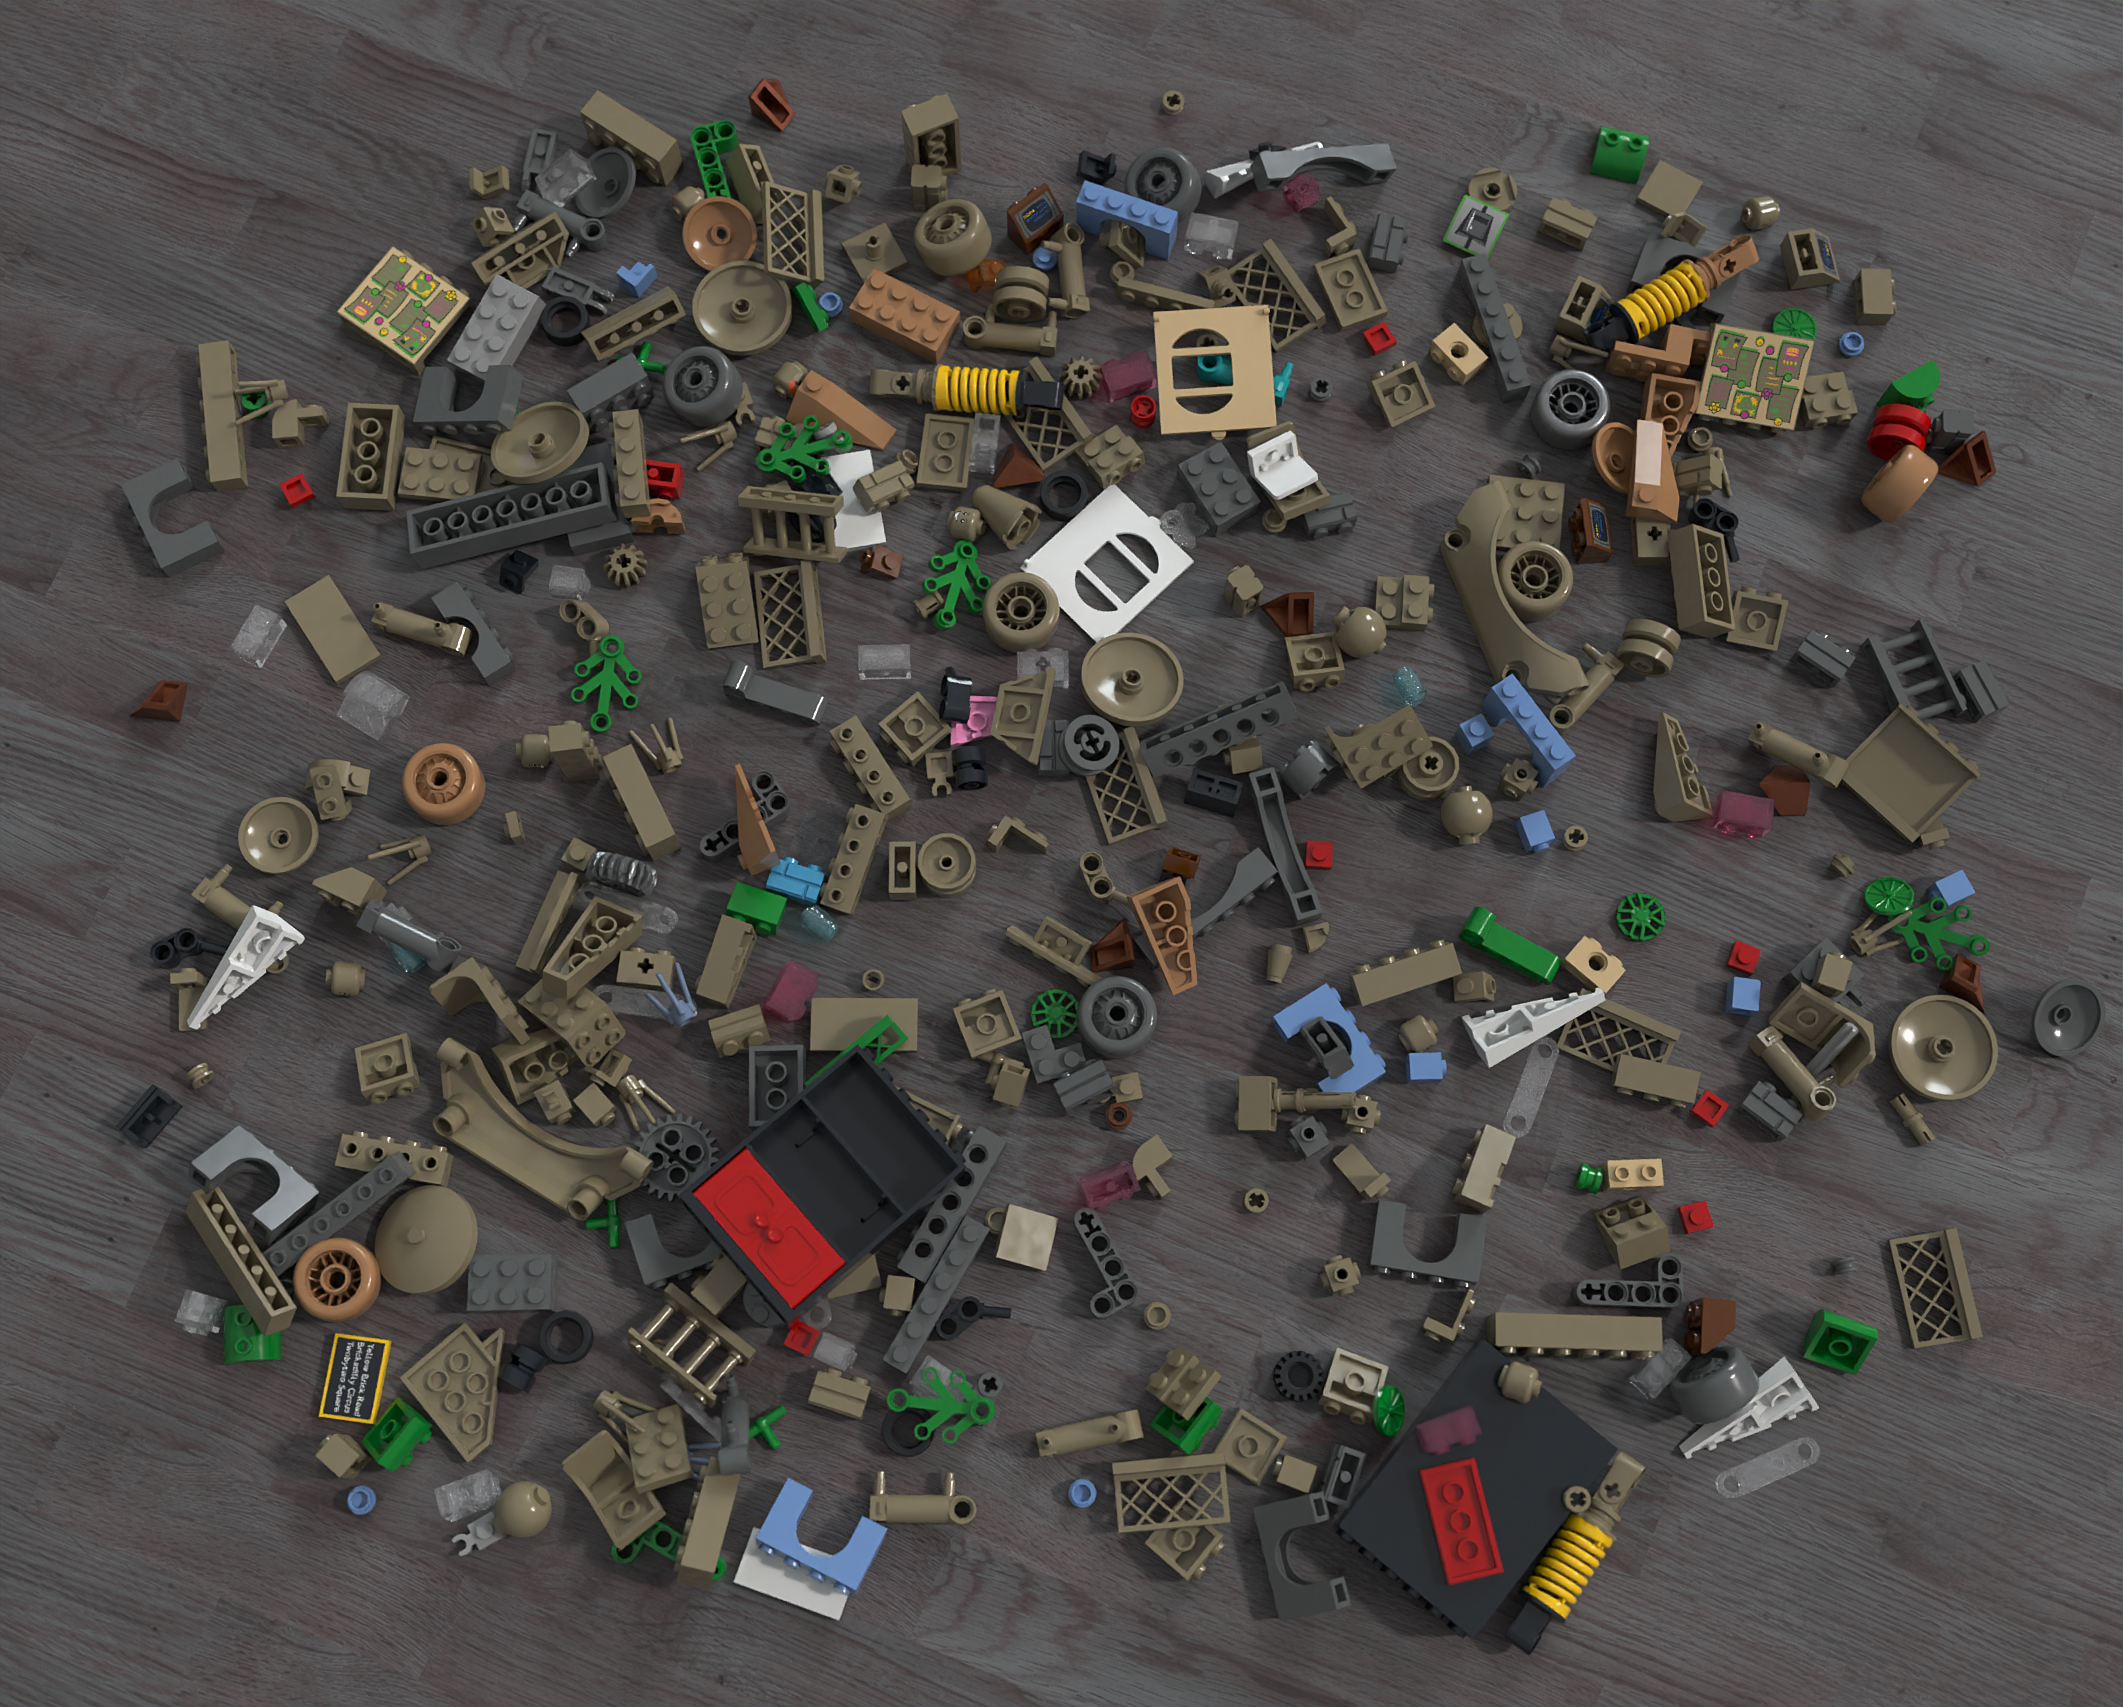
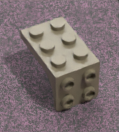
M1287 421L1249 436L1246 440L1248 451L1288 431H1291L1296 436L1294 424L1291 421ZM1296 438L1298 455L1304 460ZM1319 480L1280 500L1274 499L1257 482L1284 521L1331 503L1330 494Z
M743 552L729 553L723 559H718L717 555L702 557V560L695 567L708 649L759 642L750 583L749 556H743Z
M1410 704L1355 736L1340 737L1333 733L1330 726L1325 727L1328 736L1325 737L1326 742L1350 782L1356 780L1361 789L1433 747Z
M473 957L461 963L457 968L444 977L439 978L429 987L431 994L449 1015H455L473 1003L487 1002L491 1004L501 1021L521 1045L531 1039L525 1031L529 1026L522 1016L518 1015L517 1008L510 998L506 996L503 987L493 977L486 966L481 968Z
M542 978L517 1001L524 1010L565 1042L585 1067L586 1065L593 1067L626 1034V1031L607 1003L584 986L568 1000L544 991Z
M1802 982L1769 1016V1024L1818 1053L1845 1023H1853L1858 1028V1033L1830 1063L1836 1073L1837 1086L1844 1088L1848 1083L1854 1082L1859 1071L1865 1065H1870L1876 1056L1873 1024Z
M606 1430L599 1432L561 1463L562 1469L587 1497L614 1544L620 1550L666 1515L652 1490L638 1494L635 1487L631 1456Z

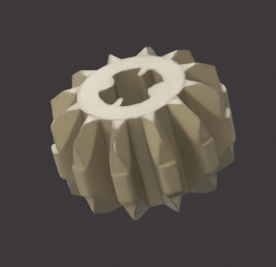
M1082 355L1079 357V361L1071 357L1069 364L1064 363L1062 366L1063 372L1060 373V380L1065 384L1064 390H1068L1070 397L1076 393L1079 400L1082 398V394H1086L1090 398L1092 391H1098V383L1102 381L1099 365H1093L1092 358L1084 361Z
M622 543L618 551L612 547L613 555H605V560L608 563L603 565L604 570L608 572L607 578L610 581L615 580L614 582L618 587L625 582L626 587L629 588L631 585L630 581L633 580L639 584L638 576H646V571L643 568L648 565L646 559H643V552L641 550L636 551V547L633 544L626 549L625 544Z

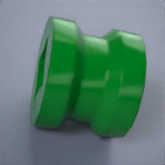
M265 392L242 394L241 397L242 404L249 414L271 403V400L268 401ZM269 410V411H267V412H265V413H263V414H261V415H259V416H257V417H255V418H262V417L266 416L267 414H269L271 410Z
M1582 1162L1575 1178L1574 1188L1579 1190L1585 1188L1591 1194L1596 1195L1603 1179L1604 1170L1599 1167L1596 1169L1590 1168L1588 1164Z

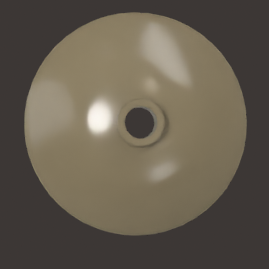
M287 797L269 798L256 804L245 815L238 833L239 847L244 858L256 869L269 874H284L301 867L313 855L319 838L318 824L313 813L301 802ZM287 837V842L280 844L281 838Z

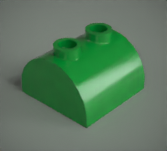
M1600 126L1589 174L1637 184L1645 161L1649 136Z
M1931 360L1895 380L1889 385L1876 405L1878 408L1888 404L1908 405L1925 413L1927 411L1925 408L1935 401L1932 394L1940 382L1938 366Z
M245 1305L224 1308V1365L282 1360V1330L264 1337Z
M1819 1309L1808 1328L1804 1342L1803 1357L1856 1375L1878 1339L1877 1328L1830 1311Z
M397 1397L361 1442L379 1464L392 1472H396L400 1466L406 1467L413 1458L412 1451L418 1443L423 1445L429 1440L432 1425L418 1411Z
M1206 1397L1187 1421L1164 1405L1150 1423V1426L1177 1449L1190 1456L1192 1452L1199 1449L1202 1443L1201 1440L1208 1431L1217 1426L1223 1410L1214 1401Z

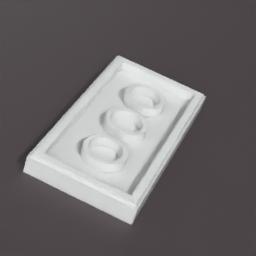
M870 450L822 457L828 461L830 473L843 491L839 496H843L844 506L835 516L837 521V527L834 530L835 545L847 547L848 552L867 549L876 544L881 546L887 545L881 512L876 510L869 513L866 512L852 488L857 479L874 472Z
M754 1527L734 1582L840 1620L848 1596L834 1590V1584L826 1580L820 1583L808 1576L809 1571L801 1567L795 1570L783 1563L784 1558L776 1554L770 1557L759 1551L756 1537L760 1529ZM801 1544L812 1555L818 1557L833 1556Z

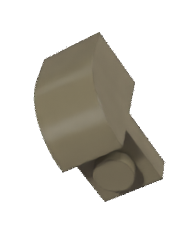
M297 399L290 400L284 403V406H280L273 416L272 439L279 449L305 446L304 428L329 426V416L322 406L307 405L305 408H302Z
M333 759L316 760L308 764L305 789L314 791L310 775L311 768L336 764L343 792L362 797L367 795L370 770L352 766L348 761Z
M1158 1135L1145 1142L1136 1151L1132 1162V1176L1136 1185L1146 1179L1147 1183H1145V1186L1153 1197L1158 1196L1162 1200L1170 1194L1171 1190L1157 1170L1170 1162L1173 1156Z

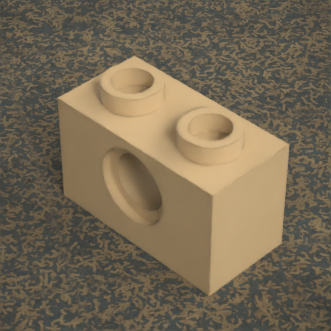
M1455 323L1432 340L1429 350L1433 360L1436 363H1441L1446 368L1448 375L1462 386L1484 369L1488 359ZM1452 354H1459L1462 358H1455Z
M1586 936L1578 942L1561 963V966L1592 992H1595V988L1600 987L1604 995L1626 971L1618 958L1606 954L1599 942ZM1589 960L1597 961L1600 965V970L1595 971L1591 969Z
M1661 1159L1606 1161L1601 1165V1168L1604 1170L1602 1179L1603 1192L1657 1190L1664 1186Z

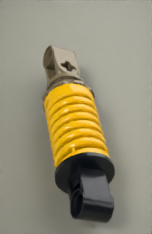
M938 364L933 372L927 371V369H920L918 373L871 369L869 395L881 398L916 399L918 404L932 403L933 409L936 412H940V410H956L957 412L965 411L971 413L974 411L975 413L984 412L985 414L993 413L995 415L1001 413L1010 415L1013 413L1018 418H1023L1027 407L1062 410L1065 384L1052 381H1029L1027 370L1024 369L1020 371L1012 370L1008 374L1007 370H1001L999 373L997 369H992L989 372L987 368H983L980 372L979 368H973L971 371L969 367H964L961 371L959 366H955L952 371L949 366ZM906 381L910 383L905 389L901 388V385L906 384Z
M1620 1452L1594 1497H1590L1591 1502L1588 1509L1584 1512L1571 1511L1562 1525L1563 1529L1557 1533L1558 1539H1553L1551 1542L1552 1548L1546 1550L1545 1554L1547 1557H1542L1540 1560L1541 1566H1536L1534 1569L1536 1576H1530L1528 1579L1529 1586H1525L1518 1591L1526 1605L1509 1627L1504 1637L1505 1640L1527 1655H1530L1536 1648L1551 1620L1563 1625L1565 1624V1619L1570 1612V1607L1565 1602L1571 1605L1576 1603V1597L1571 1593L1575 1595H1581L1582 1588L1576 1584L1578 1583L1581 1586L1588 1584V1580L1582 1574L1592 1577L1594 1571L1588 1565L1593 1568L1599 1566V1561L1594 1558V1555L1600 1559L1604 1558V1547L1610 1548L1616 1542L1617 1538L1612 1534L1611 1530L1614 1524H1618L1621 1520L1618 1512L1631 1491L1641 1480L1646 1466L1627 1454ZM1616 1488L1619 1497L1613 1496L1610 1499L1607 1490L1613 1491Z

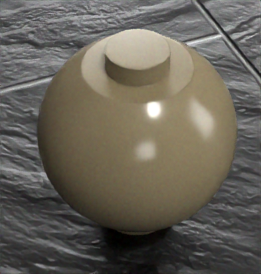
M1344 606L1331 621L1336 625L1335 638L1337 644L1349 656L1366 658L1373 653L1378 655L1386 645L1383 641L1387 634L1385 622L1373 609L1356 607L1353 610H1349Z
M1472 786L1456 787V793H1450L1443 801L1440 818L1445 830L1450 835L1458 838L1459 845L1480 843L1479 836L1486 832L1491 825L1493 809L1489 799L1480 791H1472Z
M519 1481L506 1487L499 1495L495 1505L493 1525L496 1531L503 1536L509 1535L520 1539L529 1538L540 1533L548 1524L552 1513V1503L548 1491L531 1481Z

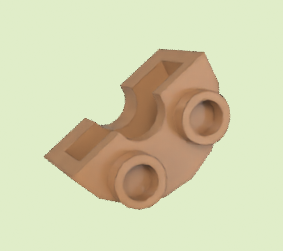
M650 499L651 516L634 517L631 519L636 533H653L657 527L662 526L667 529L668 534H686L680 512L668 500Z

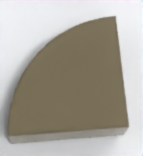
M1328 922L1302 928L1308 954L1316 952L1325 943L1329 932Z

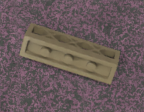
M559 870L557 871L515 965L518 969L542 977L543 969L548 964L584 883L579 874L571 872L569 875Z

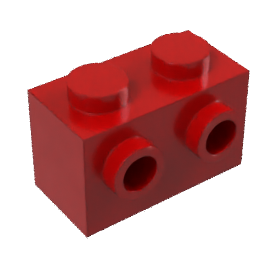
M646 460L649 495L668 501L672 499L680 500L685 477L681 464Z

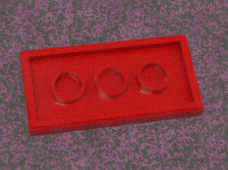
M1475 1458L1419 1470L1447 1585L1504 1572Z

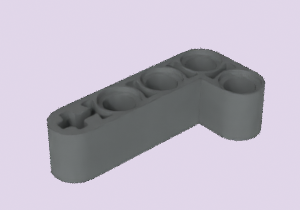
M731 662L722 686L725 695L734 701L814 726H820L828 704V700L818 694L754 675L752 668L739 662Z
M766 770L756 772L752 777V786L759 799L756 804L761 816L764 817L763 821L766 828L769 830L790 815L791 804L787 794L773 774ZM762 781L771 782L767 789L758 788L759 783ZM777 801L785 802V806L781 810L773 809V804ZM738 815L702 838L700 849L708 862L718 863L740 849L739 837L736 839L729 838L730 832L738 829ZM722 837H724L727 843L726 846L724 845L723 841H721ZM714 845V847H717V851L713 852L709 847Z
M1084 1207L1076 1212L1074 1226L1108 1287L1096 1294L1090 1302L1091 1314L1097 1319L1104 1320L1132 1305L1138 1297L1139 1290L1099 1216L1093 1209ZM1085 1215L1086 1218L1092 1217L1090 1225L1093 1231L1097 1228L1100 1231L1094 1232L1089 1238H1086L1085 1235H1088L1090 1231L1085 1224H1079L1082 1219L1081 1216ZM1094 1239H1104L1107 1248L1102 1252L1095 1251L1091 1245ZM1109 1262L1117 1263L1120 1267L1119 1274L1115 1276L1108 1275L1105 1271V1265ZM1129 1286L1133 1290V1297L1129 1300L1121 1299L1118 1294L1119 1288ZM1099 1299L1106 1300L1110 1305L1109 1311L1104 1314L1098 1313L1094 1308L1095 1302Z
M1666 1255L1657 1259L1652 1265V1282L1583 1280L1572 1288V1299L1576 1304L1584 1307L1670 1309L1679 1305L1683 1300L1682 1263L1673 1255ZM1664 1261L1672 1266L1671 1276L1666 1275L1662 1271V1263ZM1609 1287H1614L1619 1292V1299L1617 1301L1609 1298ZM1585 1288L1588 1292L1599 1290V1294L1592 1295L1586 1299V1295L1581 1294V1290ZM1637 1288L1645 1291L1646 1300L1644 1302H1640L1635 1297V1290ZM1664 1289L1672 1292L1673 1301L1671 1303H1667L1663 1299L1662 1293Z

